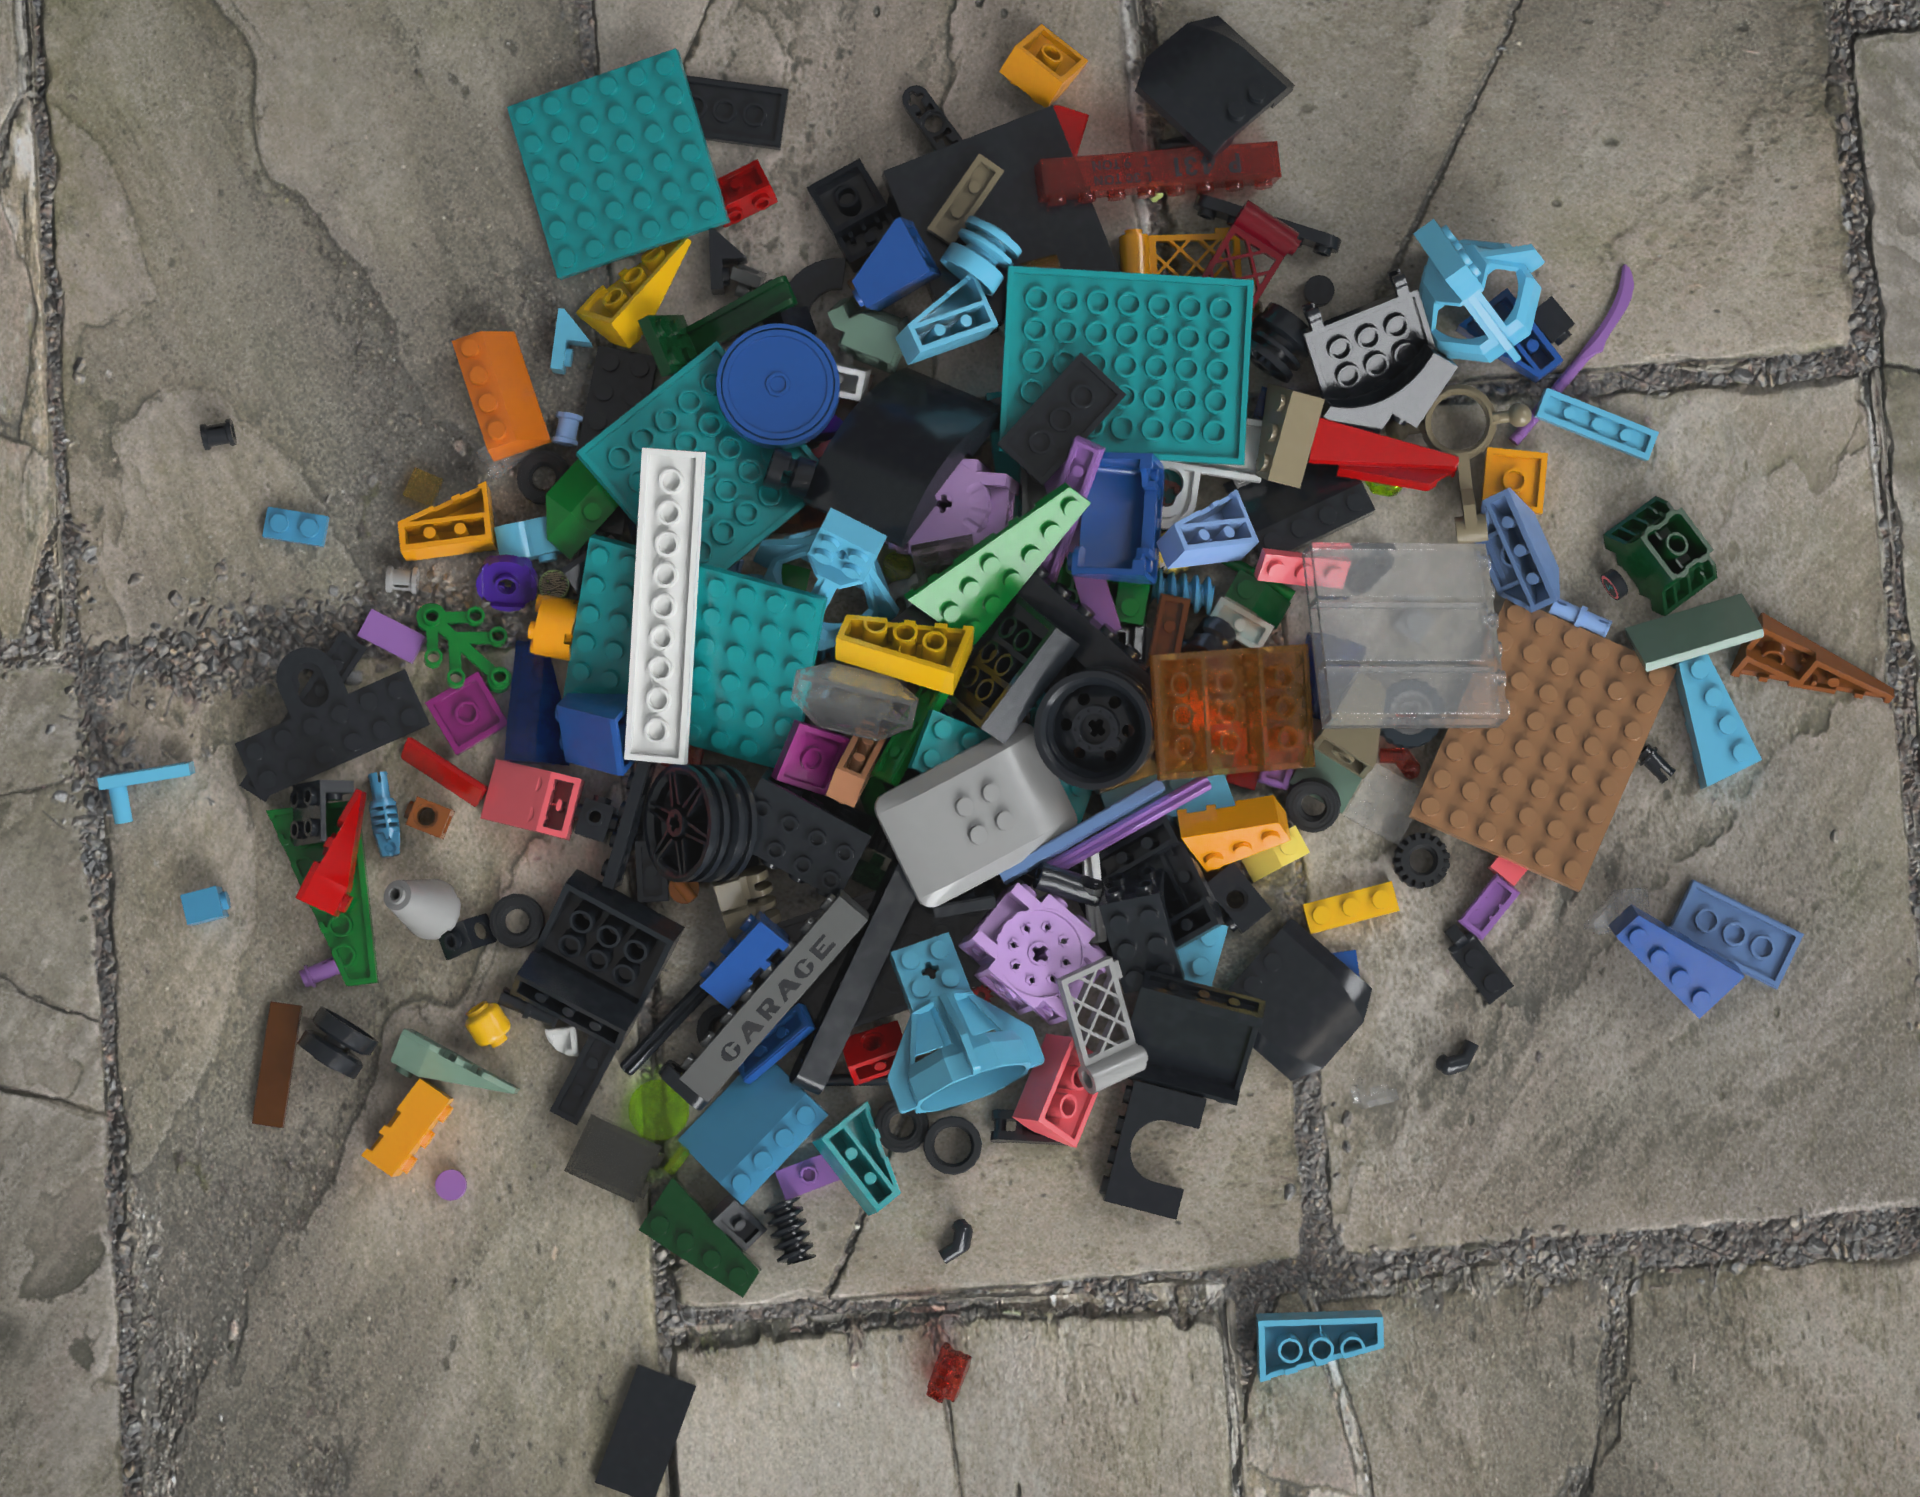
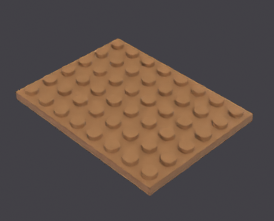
M1506 598L1409 817L1580 892L1677 669L1665 666L1646 672L1634 650L1581 627L1573 626L1574 624L1540 609L1531 613L1525 610V608L1508 601Z

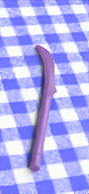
M1624 264L1622 266L1618 291L1607 316L1584 348L1550 389L1562 393L1584 365L1594 355L1603 352L1606 340L1625 313L1632 299L1634 281L1632 272L1627 265ZM1539 402L1531 411V421L1524 427H1518L1509 437V440L1516 446L1522 442L1540 420L1534 417Z

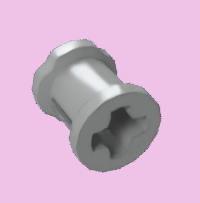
M392 565L387 566L385 590L387 593H391L393 590H401L418 594L419 568L414 567L412 570L394 569Z

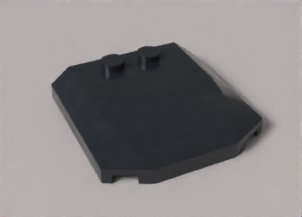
M1214 16L1186 23L1146 57L1135 92L1212 162L1232 144L1234 138L1269 107L1274 108L1290 94L1295 85L1221 17Z
M1170 815L1160 817L1099 853L1102 882L1113 874H1133L1146 867L1162 868L1164 870V898L1177 950L1223 925L1221 909L1195 856L1181 839L1179 826ZM1079 903V905H1080V907H1081V909H1082V911H1083V913H1084V915H1085V917H1086V907H1085V904ZM1107 937L1105 942L1098 943V945L1105 951L1107 956H1111L1114 960Z
M1290 917L1227 991L1266 1001L1261 1028L1258 1029L1253 1048L1285 1077L1293 1081L1323 1069L1362 1025L1372 988Z

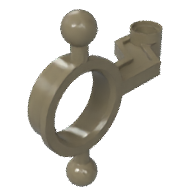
M1463 384L1449 385L1444 387L1417 428L1409 423L1403 426L1391 419L1386 424L1385 433L1388 437L1402 441L1408 435L1421 433L1430 449L1459 457L1457 471L1463 516L1454 517L1457 544L1488 541L1486 514L1476 515L1469 459L1481 454L1490 445L1494 438L1497 424L1510 422L1515 427H1524L1531 421L1532 412L1524 403L1513 404L1507 411L1495 412L1491 401L1480 390ZM1454 395H1463L1474 399L1483 409L1486 418V427L1481 439L1472 447L1463 450H1454L1442 445L1435 438L1431 427V418L1436 406L1445 398Z

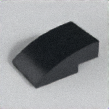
M860 158L806 187L853 273L861 269L895 220Z

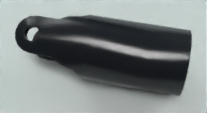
M1044 862L1038 865L1033 879L1034 889L1094 907L1099 906L1100 897L1089 894L1083 887L1100 890L1104 886L1103 882L1098 879Z

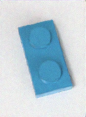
M267 507L262 537L324 547L329 517Z

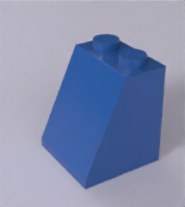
M902 217L894 220L852 280L855 287L852 293L861 307L865 305L867 309L880 312L942 275L913 221Z
M567 693L556 706L555 718L560 724L561 735L559 744L561 750H564L565 762L617 776H624L636 761L624 759L628 694Z

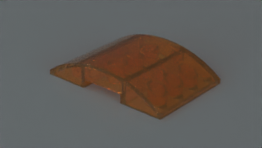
M1308 644L1149 655L1157 781L1316 767Z

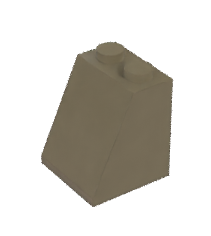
M1358 674L1348 686L1311 747L1364 779L1377 763L1385 690L1379 687L1380 683L1375 678L1369 675H1364L1363 677Z

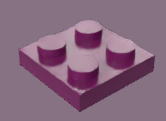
M478 671L465 678L464 685L461 688L453 689L450 687L425 702L457 756L510 725Z
M794 720L771 777L777 781L826 796L834 771L850 739L844 735Z

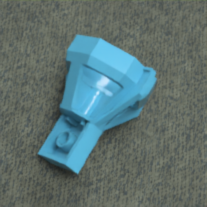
M1432 219L1413 234L1429 256L1427 265L1423 269L1419 293L1436 348L1452 359L1486 363L1493 362L1507 352L1516 363L1521 359V356L1514 346L1531 334L1542 289L1531 273L1542 266L1545 261L1532 244L1512 247L1509 243L1461 239L1459 241L1447 225L1440 227ZM1495 269L1515 271L1518 280L1517 299L1511 313L1504 322L1481 293L1484 291L1487 275ZM1445 305L1458 307L1464 305L1485 332V335L1471 339H1458L1443 334L1436 329L1438 310Z
M830 508L821 527L784 536L783 539L762 540L753 559L757 564L767 568L763 580L783 585L781 575L782 564L798 558L809 562L815 577L818 578L811 593L828 597L826 608L837 588L843 589L856 586L864 590L869 607L860 616L887 618L888 622H890L897 616L900 610L889 594L890 589L877 559L887 536L833 508ZM823 622L818 646L819 651L836 646V636L842 623Z
M949 932L890 952L891 964L911 1014L887 1078L900 1113L903 1114L915 1110V1113L918 1114L945 1111L996 1093L1027 1075L1029 1069L1044 1063L1045 1058L1033 1027L975 995L970 989ZM926 968L937 971L935 972L934 979H930L928 975H922ZM936 1050L915 1063L916 1056Z

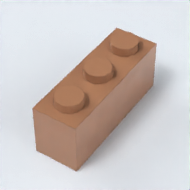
M867 720L859 723L834 771L826 793L827 797L841 804L855 807L871 776V772L881 757L890 730Z

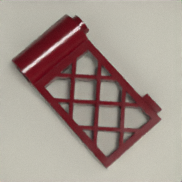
M1247 200L1200 277L1209 276L1214 278V266L1227 262L1231 279L1248 280L1253 278L1256 290L1253 295L1254 308L1287 254L1292 256L1301 243V240L1297 238L1299 232ZM1233 235L1244 241L1247 253L1231 257L1228 243ZM1251 246L1257 249L1258 251L1252 252ZM1225 251L1226 258L1219 259ZM1264 254L1274 260L1268 271L1257 273L1253 256ZM1248 257L1252 274L1236 278L1232 261ZM1265 276L1259 284L1258 277Z

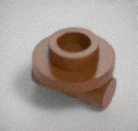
M670 881L669 894L677 903L689 904L698 897L700 890L698 882Z

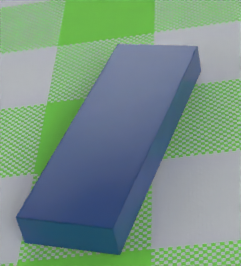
M798 1003L789 1010L738 1067L743 1082L748 1084L754 1082L816 1029L806 1005Z

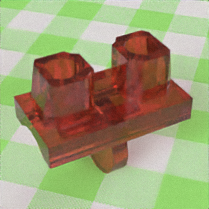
M945 1342L941 1346L927 1386V1396L939 1403H943L946 1398L954 1402L959 1396L972 1357L964 1354L962 1351L954 1350L949 1343Z

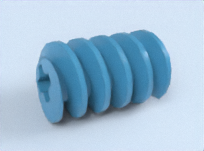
M1159 568L1157 582L1152 585L1150 604L1154 598L1157 599L1158 604L1160 593L1191 599L1190 604H1193L1195 614H1198L1202 606H1205L1206 615L1210 616L1215 585L1212 586L1209 576L1200 584L1199 576L1196 574L1188 582L1187 574L1184 572L1178 580H1176L1174 572L1169 573L1164 578L1163 571Z

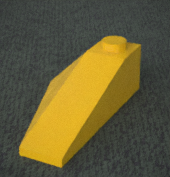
M686 237L646 251L641 256L642 262L629 270L625 267L618 273L620 279L607 289L604 285L598 288L577 310L576 314L612 344L630 349L640 341L643 335L638 320L647 315H656L691 244V240Z

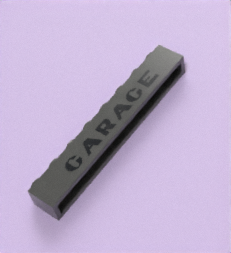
M842 889L836 895L830 893L820 905L822 909L820 914L815 919L810 916L799 929L802 934L795 942L792 939L789 940V946L784 951L780 950L779 953L782 957L777 963H771L765 971L762 970L759 975L762 980L755 987L751 985L739 998L742 1001L735 1010L731 1007L719 1020L722 1025L716 1032L710 1030L699 1043L702 1048L697 1054L694 1055L691 1052L679 1066L683 1069L679 1080L707 1103L868 921L869 912Z

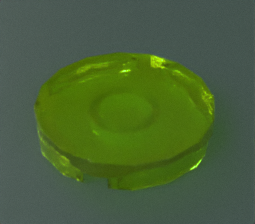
M663 1079L650 1080L642 1084L632 1094L628 1104L629 1119L641 1136L651 1140H667L678 1135L686 1126L690 1116V1104Z

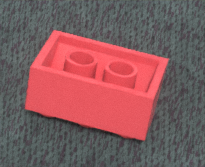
M1046 1034L1041 1046L1045 1061L1042 1065L1032 1068L1012 1118L1033 1132L1076 1148L1098 1092L1095 1094L1088 1093L1080 1082L1078 1068L1081 1065L1073 1037ZM1086 1047L1088 1055L1093 1053V1051Z

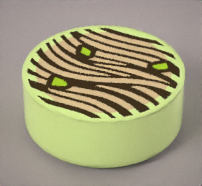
M549 570L541 576L539 590L542 595L547 594L565 598L570 590V582L563 572Z

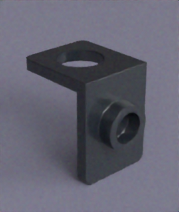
M486 913L459 921L451 931L441 935L439 942L446 960H451L473 949L493 944L497 941L492 934L489 925L490 920ZM476 923L484 927L486 931L484 939H480L476 935L474 929Z

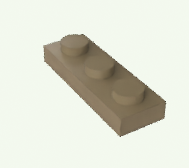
M979 153L928 226L927 231L948 245L951 242L956 243L959 238L958 232L961 228H966V220L969 216L976 214L1003 175L1004 170Z

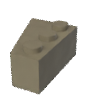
M1267 384L1255 476L1296 488L1301 487L1325 399L1275 384Z

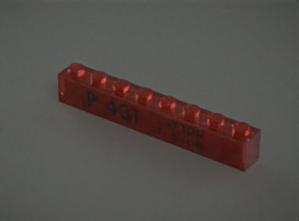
M1277 141L1232 144L1212 162L1200 150L1192 147L1040 159L1034 166L1039 202H1048L1049 206H1059L1066 204V200L1077 199L1080 204L1092 203L1096 201V198L1107 197L1108 201H1120L1126 199L1128 195H1137L1138 199L1155 197V193L1166 192L1167 196L1174 197L1183 195L1185 191L1196 190V194H1208L1214 192V189L1225 188L1226 192H1236L1243 190L1244 186H1255L1256 190L1272 188L1273 184L1282 177Z

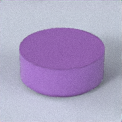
M446 1170L438 1175L435 1189L437 1194L444 1200H457L465 1194L467 1180L463 1173L458 1170Z

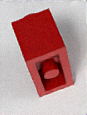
M898 1020L853 1034L848 1038L842 1051L855 1086L890 1073L903 1037Z

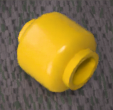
M485 1000L472 1007L466 1013L468 1018L465 1021V1028L477 1045L481 1047L491 1045L492 1048H495L507 1040L506 1033L509 1031L511 1023L497 1003H488Z

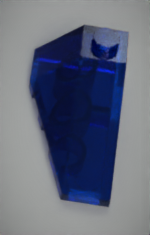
M516 641L504 760L512 763L570 766L569 762H565L564 750H561L559 744L561 731L560 724L555 718V709L562 698L552 659L530 653L531 641Z

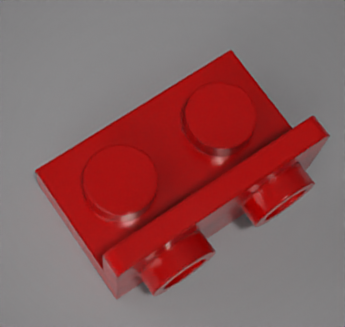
M758 159L717 179L730 223L723 225L724 228L736 224L778 202Z

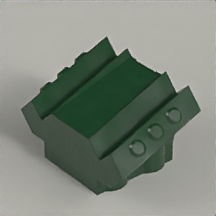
M1657 496L1603 534L1605 549L1616 553L1617 565L1622 567L1636 584L1639 595L1650 599L1652 611L1662 616H1667L1718 578L1716 564L1710 557V553L1714 549L1682 507L1675 510L1669 501Z

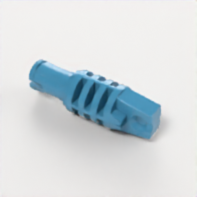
M386 771L380 772L378 776L377 772L368 774L372 795L369 812L373 836L381 858L395 857L400 854L401 831L397 805L394 798L390 797L388 773Z

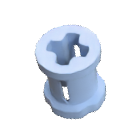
M557 411L558 424L556 434L551 438V442L567 447H578L579 442L576 441L579 423L583 422V416Z

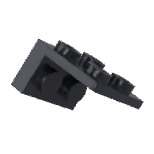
M315 780L293 785V791L290 795V805L293 808V822L290 827V833L294 846L326 842V803H329L328 801L342 800V795L354 793V781Z

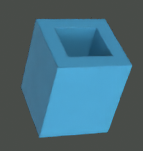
M213 886L180 895L187 925L195 926L229 917L227 910L231 909V902L227 891L223 892L222 887Z

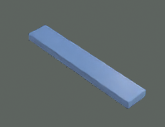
M1156 778L1040 846L1022 862L999 874L1004 884L1008 885L1037 868L1041 862L1049 861L1165 793V786L1160 778Z

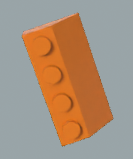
M479 331L453 340L452 344L487 451L492 460L495 462L550 443L551 439L515 332Z

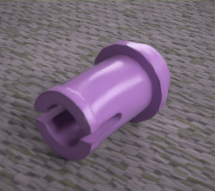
M333 956L310 967L304 965V969L299 971L306 988L310 986L315 988L317 983L341 974Z

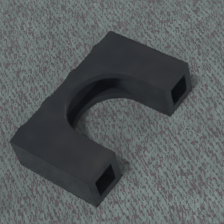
M1133 1080L1132 1086L1126 1085L1122 1103L1127 1104L1125 1116H1118L1114 1132L1120 1134L1117 1146L1111 1145L1107 1163L1112 1164L1110 1175H1103L1099 1193L1104 1194L1103 1201L1176 1220L1184 1189L1144 1178L1136 1170L1131 1159L1132 1140L1143 1126L1153 1121H1169L1199 1129L1207 1099Z

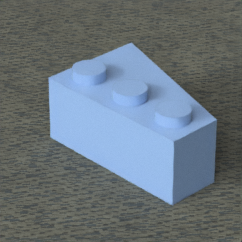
M1236 489L1223 499L1214 501L1203 510H1198L1174 523L1156 543L1167 569L1239 561L1259 543V540Z

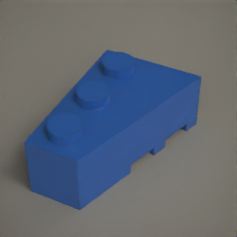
M1506 288L1489 303L1504 322L1511 313L1516 298ZM1472 315L1460 323L1456 329L1458 333L1467 339L1485 335V332ZM1533 323L1531 334L1514 346L1521 356L1519 361L1515 363L1507 352L1497 358L1535 384L1563 362V358L1535 323Z
M761 911L755 916L750 914L739 927L742 932L735 940L730 937L719 950L722 953L720 958L715 963L709 961L699 974L702 977L700 987L728 1010L753 984V980L757 975L771 965L772 962L770 960L780 949L784 951L789 946L788 933Z

